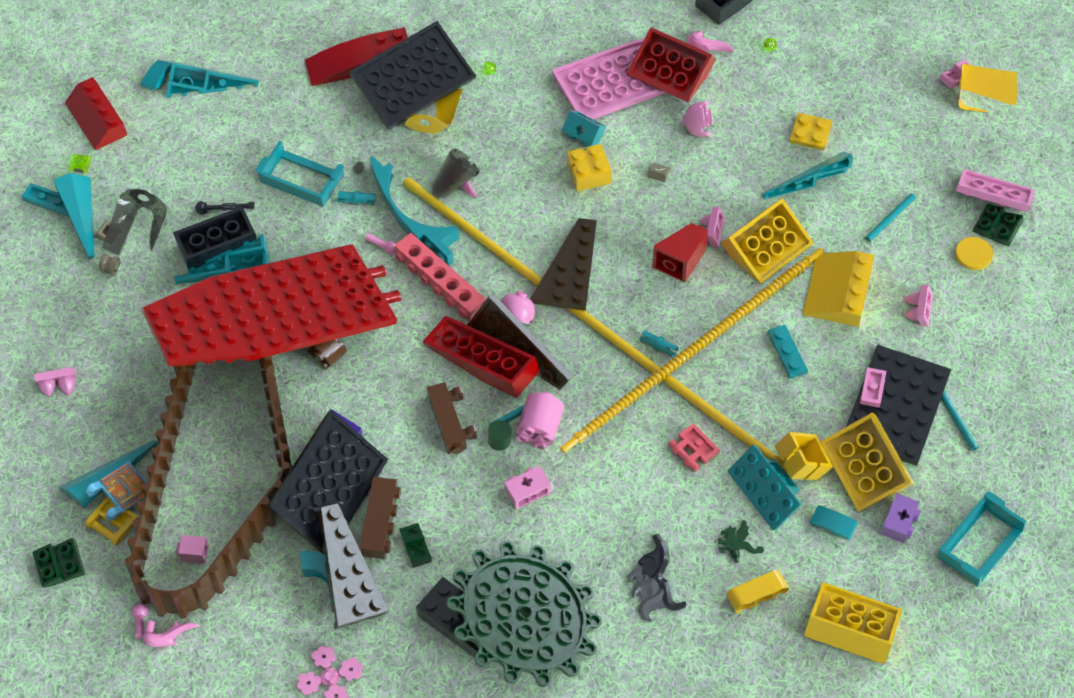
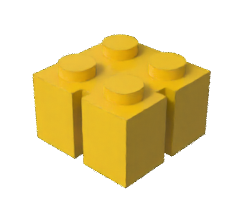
M602 144L586 147L585 151H583V148L567 151V166L576 191L611 184L612 171Z
M789 432L775 445L779 458L785 462L786 473L790 479L803 480L805 478V480L817 481L833 467L816 434Z

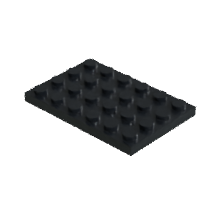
M438 21L349 71V75L388 130L476 79V74Z
M877 344L869 368L887 371L880 408L860 404L864 385L863 381L846 427L870 413H874L901 461L917 466L951 369Z
M328 411L267 508L322 554L326 555L323 552L324 539L320 532L318 510L321 507L338 503L349 525L371 489L373 477L379 476L388 458L334 411Z

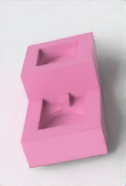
M966 60L958 62L953 66L952 70L941 73L939 80L948 88L953 89L959 85L962 64H971Z

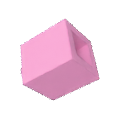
M182 535L181 542L177 543L176 554L179 555L182 562L205 563L209 548L207 538Z

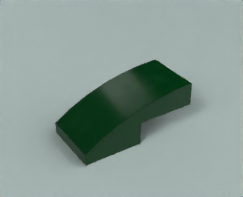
M419 523L400 528L399 531L412 567L415 568L432 562Z

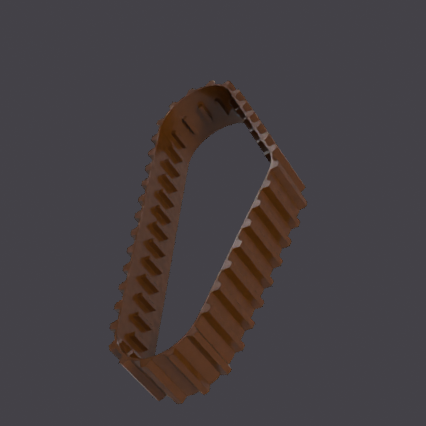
M271 356L261 358L259 362L261 368H265L264 371H261L263 383L268 384V387H264L267 401L271 400V403L267 404L269 416L274 417V420L270 421L273 434L277 433V437H273L276 451L280 450V454L276 455L279 468L281 467V471L278 474L279 477L206 572L195 583L182 589L164 591L149 586L146 580L142 581V577H145L143 570L148 559L147 554L150 542L153 539L152 535L155 523H157L159 507L162 504L161 499L164 488H166V479L171 468L170 464L173 453H175V444L180 433L179 428L184 417L183 412L188 401L190 385H192V377L197 362L194 365L173 366L177 378L170 379L169 382L172 395L165 397L168 412L161 413L160 416L163 429L156 431L159 447L152 448L151 450L154 464L147 466L146 469L150 482L143 483L142 485L145 500L139 501L137 504L141 516L139 519L133 520L132 526L136 535L135 537L128 538L127 544L130 548L131 556L125 559V565L132 578L131 581L140 602L144 605L150 603L160 617H163L166 613L179 614L180 618L184 619L187 617L188 612L198 608L204 611L209 608L208 601L215 593L223 594L225 591L223 583L228 576L236 577L238 574L236 566L241 559L249 560L251 557L249 551L254 543H262L264 540L262 535L264 529L267 526L274 527L276 524L275 514L267 506L291 470L292 463Z

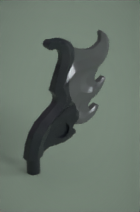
M659 533L652 537L656 543L655 550L643 555L638 561V564L642 565V567L633 569L629 574V582L633 578L637 579V583L632 591V597L635 598L637 594L641 595L642 601L639 606V613L644 620L649 622L652 621L649 617L650 613L656 609L668 608L669 610L677 611L686 607L685 601L681 603L673 601L669 582L663 577L669 564L670 554L666 540L663 541Z

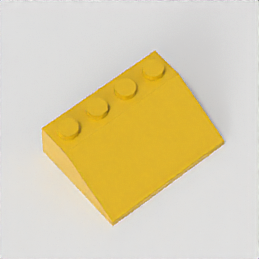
M783 198L771 204L720 242L728 255L760 284L814 244Z
M859 251L822 253L815 260L803 315L859 327L875 255Z
M870 413L820 441L858 512L914 485L913 480L874 413Z
M822 582L804 636L831 645L834 648L851 652L854 655L871 659L874 662L885 664L902 609Z

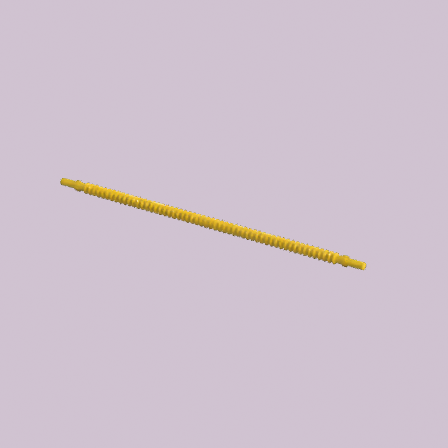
M818 248L811 255L803 257L801 262H797L796 265H793L792 268L781 274V277H777V280H773L762 291H759L758 294H755L754 297L743 303V306H739V309H735V312H732L731 315H728L727 318L716 324V327H712V330H708V333H704V336H700V339H696V342H692V345H689L688 348H685L684 351H681L680 354H677L676 357H673L672 360L661 366L660 370L657 369L656 373H652V376H648V379H644V382L636 385L632 392L629 391L628 395L625 394L624 398L621 397L619 401L608 407L607 411L604 410L603 414L600 413L599 417H595L594 420L587 423L586 427L583 426L581 431L575 432L570 440L559 447L560 451L566 453L577 443L581 444L586 436L590 437L591 433L594 434L595 430H599V427L607 424L608 420L611 421L612 417H616V414L624 411V407L628 408L633 403L632 401L635 402L637 398L639 399L641 395H644L645 392H648L649 389L660 383L661 379L664 380L665 376L668 377L669 373H673V370H677V367H681V364H685V361L693 358V355H696L697 352H700L701 349H704L705 346H708L709 343H712L713 340L724 334L732 325H735L736 322H739L740 319H743L744 316H747L748 313L759 307V304H763V301H766L767 298L778 292V289H782L793 278L804 272L805 268L812 266V262L824 253L823 249Z

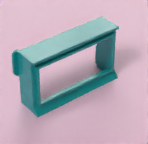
M279 141L269 157H264L256 168V172L261 183L324 207L341 178L344 177V165L338 164L334 170L285 151L283 143ZM284 159L326 175L330 179L322 192L318 194L272 176L271 173L280 160Z
M986 492L983 498L941 546L937 558L971 580L978 587L1023 533L1027 521L1006 508L1004 500L992 492ZM988 511L1011 527L1012 530L981 568L977 570L951 552L983 513Z

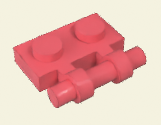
M694 423L679 433L678 438L681 442L677 443L673 439L668 443L672 448V452L676 456L678 455L684 461V465L687 468L690 467L694 472L700 468L696 463L697 460L700 459L705 465L720 452V449ZM687 447L693 452L690 456L684 450Z

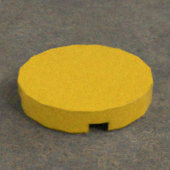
M968 237L958 243L955 255L958 262L962 266L967 267V269L981 270L991 263L993 249L984 239Z

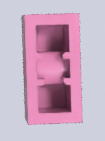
M540 466L529 468L523 474L512 476L504 482L505 492L515 509L551 493V483Z

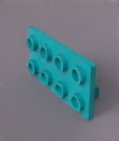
M752 445L728 469V473L772 530H777L802 505L795 496L800 490L798 486L790 479L777 460L766 459L756 445Z

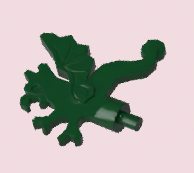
M745 520L742 521L736 538V527L732 528L731 525L729 528L721 531V535L725 534L724 538H726V541L718 538V544L725 545L724 547H719L721 553L729 549L731 558H734L735 563L739 562V550L746 549L751 554L764 552L763 547L759 546L757 549H754L750 543L744 541L746 536L749 535V527L746 525Z

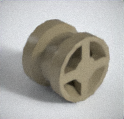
M103 254L99 261V271H108L110 274L116 275L121 263L120 257H110L108 254Z

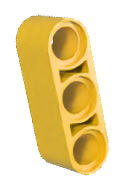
M775 570L732 588L727 592L726 596L735 612L740 613V610L757 606V603L763 600L765 602L771 600L777 594L782 592L785 594L789 587L780 571Z

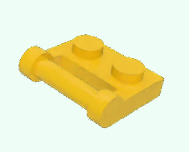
M107 496L87 518L85 526L89 529L93 528L110 539L112 544L118 546L133 528V520L139 519V516L128 509L113 521H108L105 516L108 510L115 507V505ZM101 517L119 530L114 533L97 521Z

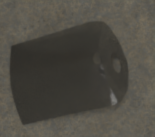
M129 189L123 192L117 202L102 248L120 255L137 211L144 207L151 210L154 217L149 239L150 252H152L166 217V205L157 196L146 190ZM138 195L147 196L149 201H142L138 198Z

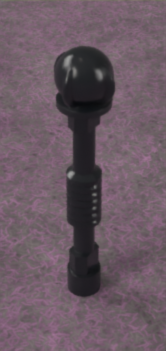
M199 201L195 205V210L198 214L203 215L208 213V210L216 209L234 210L242 206L243 208L255 209V202L208 205L207 202Z

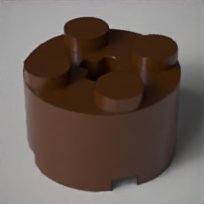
M337 339L307 347L308 354L313 358L318 357L320 365L325 370L347 353L345 345L342 342L339 344Z

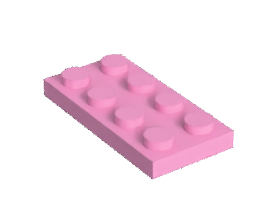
M964 169L956 191L966 196L978 197L983 201L995 202L1000 206L1012 207L1017 211L1028 212L1035 189Z

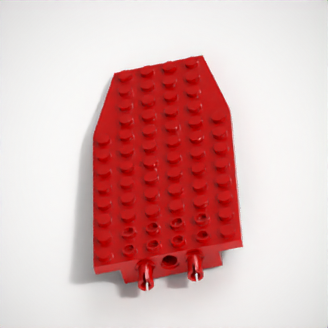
M350 244L209 277L142 307V313L168 366L194 365L195 362L201 361L205 362V364H213L216 360H225L227 363L234 362V359L253 361L397 324V317L389 304L400 302L401 294L399 290L382 293L374 279L386 276L384 265L367 269L354 245Z

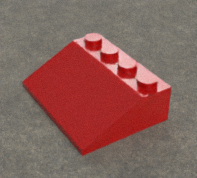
M650 27L627 75L689 103L707 78L716 60L712 54Z

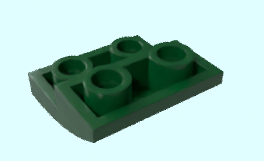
M987 204L975 224L973 232L1002 245L1010 246L1024 221L1023 215L1005 212V207Z
M70 538L55 546L50 543L32 552L43 588L86 575L77 542L74 538Z

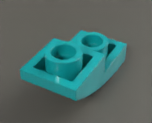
M157 60L146 72L142 79L141 87L150 90L158 89L165 83V75L171 71L172 62Z
M820 505L817 506L810 520L811 525L828 530L832 535L847 540L851 539L858 524L856 520Z

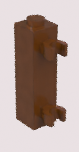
M443 382L427 387V395L447 453L459 454L464 449H467V439L477 438V430L475 425H470L465 429L461 428L452 402L464 399L461 386L448 391L446 383Z

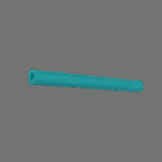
M910 193L865 236V239H869L868 241L871 242L916 199V196Z
M944 391L941 400L971 451L978 449V445Z

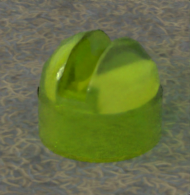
M774 38L765 39L763 48L769 52L776 50L777 41Z
M484 62V75H493L496 72V64L494 62Z

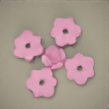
M319 646L318 650L314 651L311 656L315 660V666L325 668L321 673V678L315 676L313 672L302 673L298 676L299 683H297V688L302 691L303 695H310L312 692L318 691V685L322 681L324 685L330 686L329 691L324 693L325 698H335V696H338L337 698H349L345 687H339L336 684L340 676L345 677L347 681H351L353 678H361L363 665L358 663L356 658L352 657L348 661L342 662V667L338 672L334 668H329L331 662L336 660L333 647L328 646L325 648L324 646Z

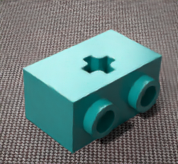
M575 110L569 111L562 131L567 133V137L571 139L577 138L581 140V144L589 147L599 144L606 125Z

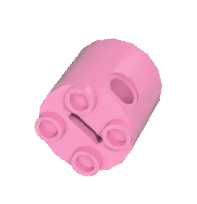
M548 392L529 394L516 430V439L522 443H533L535 448L542 446V450H545L546 446L552 445L564 411L563 403Z

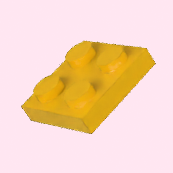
M798 112L789 143L825 150L833 120Z

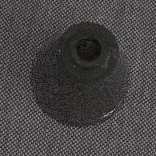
M456 148L448 153L431 185V192L436 198H446L480 173L475 163L471 164L468 161L469 157Z

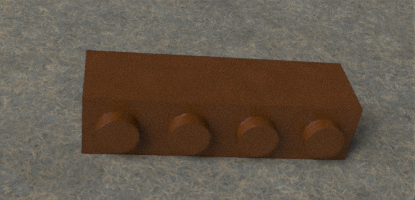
M373 477L359 548L363 557L385 559L386 553H390L391 541L388 540L389 535H393L395 526L392 523V519L397 516L398 505H395L396 499H400L401 487H398L397 479Z

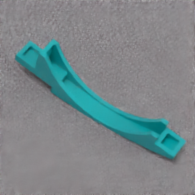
M371 156L370 164L374 179L387 207L401 228L407 234L412 233L448 266L454 262L453 252L448 246L459 239L458 228L455 226L435 227L424 225L404 215L396 207L390 196V185L394 176L391 172L393 166L390 163L383 166Z

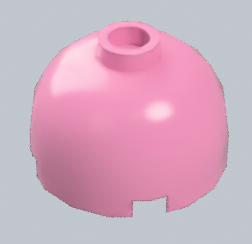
M707 101L697 102L689 106L685 116L682 118L683 126H686L688 132L695 137L711 136L710 133H707L708 126H712L711 110H707L706 106H709Z
M516 291V294L509 293L500 300L520 322L532 324L535 306L527 298L526 293Z

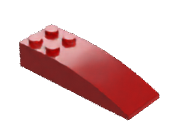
M405 27L358 37L337 44L305 59L311 86L350 79L349 71L408 38Z
M445 316L423 340V344L482 382L515 398H518L540 372L535 356L449 316Z

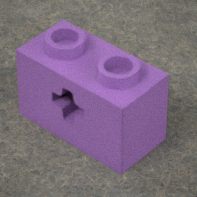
M896 493L881 535L902 543L905 542L906 537L911 538L914 530L911 524L912 521L917 522L921 510L917 508L920 502Z

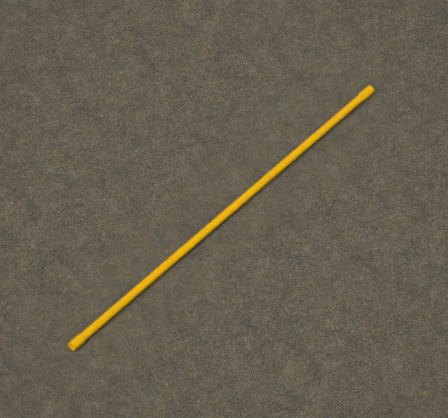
M407 177L404 180L403 186L419 196L538 286L542 279L539 275L436 199L413 179ZM568 309L651 373H656L657 369L660 370L658 365L588 312ZM670 374L668 377L665 376V379L662 380L664 383L747 446L756 445L766 459L777 460L786 471L785 462L779 456Z

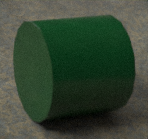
M502 420L492 422L488 428V444L494 450L507 449L511 444L512 437L510 424Z

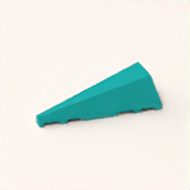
M172 62L166 98H171L172 94L181 93L182 96H187L188 92L199 91V94L226 91L227 87L237 86V89H242L243 85L254 84L257 87L259 80Z
M841 152L762 193L764 199L815 187L816 180L847 172V169L852 166L853 156L850 153Z
M69 173L53 179L55 188L88 259L94 258L90 177Z
M264 234L259 235V238L254 241L244 242L243 246L235 250H227L205 261V264L198 268H190L189 272L181 276H174L175 283L200 282L209 277L270 263Z
M152 440L58 488L71 500H75L80 506L85 508L103 492L101 489L94 496L89 497L86 494V490L90 484L99 481L128 462L134 467L158 443L156 440Z

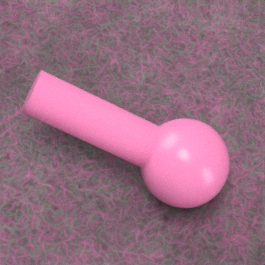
M369 233L367 234L365 240L383 248L387 254H395L394 245L397 244L396 242H386Z
M139 603L134 605L131 611L132 616L136 618L135 637L137 639L143 638L144 617L148 614L147 606Z

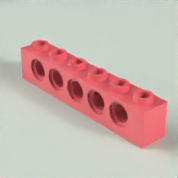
M412 233L394 245L396 259L400 263L404 262L411 273H417L420 280L425 285L429 284L437 296L441 295L444 297L447 305L450 307L454 306L463 319L467 318L470 321L486 301L482 294Z

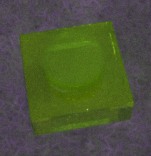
M73 154L69 167L70 171L88 173L92 157L90 155Z

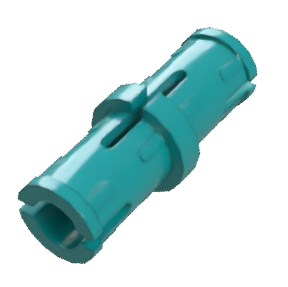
M339 191L338 202L354 203V205H375V193Z
M647 330L642 332V335L646 337L640 336L641 342L671 357L677 354L674 352L679 349L677 345L667 342L664 337H657Z

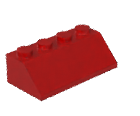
M94 77L78 83L65 104L95 150L100 149L127 136L123 121Z

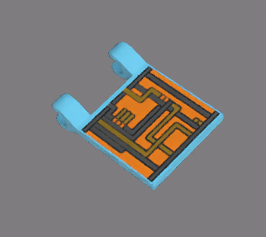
M128 462L99 481L90 484L87 487L86 494L92 497L101 489L115 505V507L108 510L105 516L111 522L139 501L145 499L142 485L146 481L133 465Z

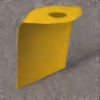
M962 64L958 91L959 108L969 111L988 112L984 109L966 106L960 100L961 89L1016 106L1018 93L1017 72Z
M457 89L436 102V118L424 114H415L407 119L404 126L426 134H436L451 125L463 89ZM427 120L430 122V125L423 126L419 121Z

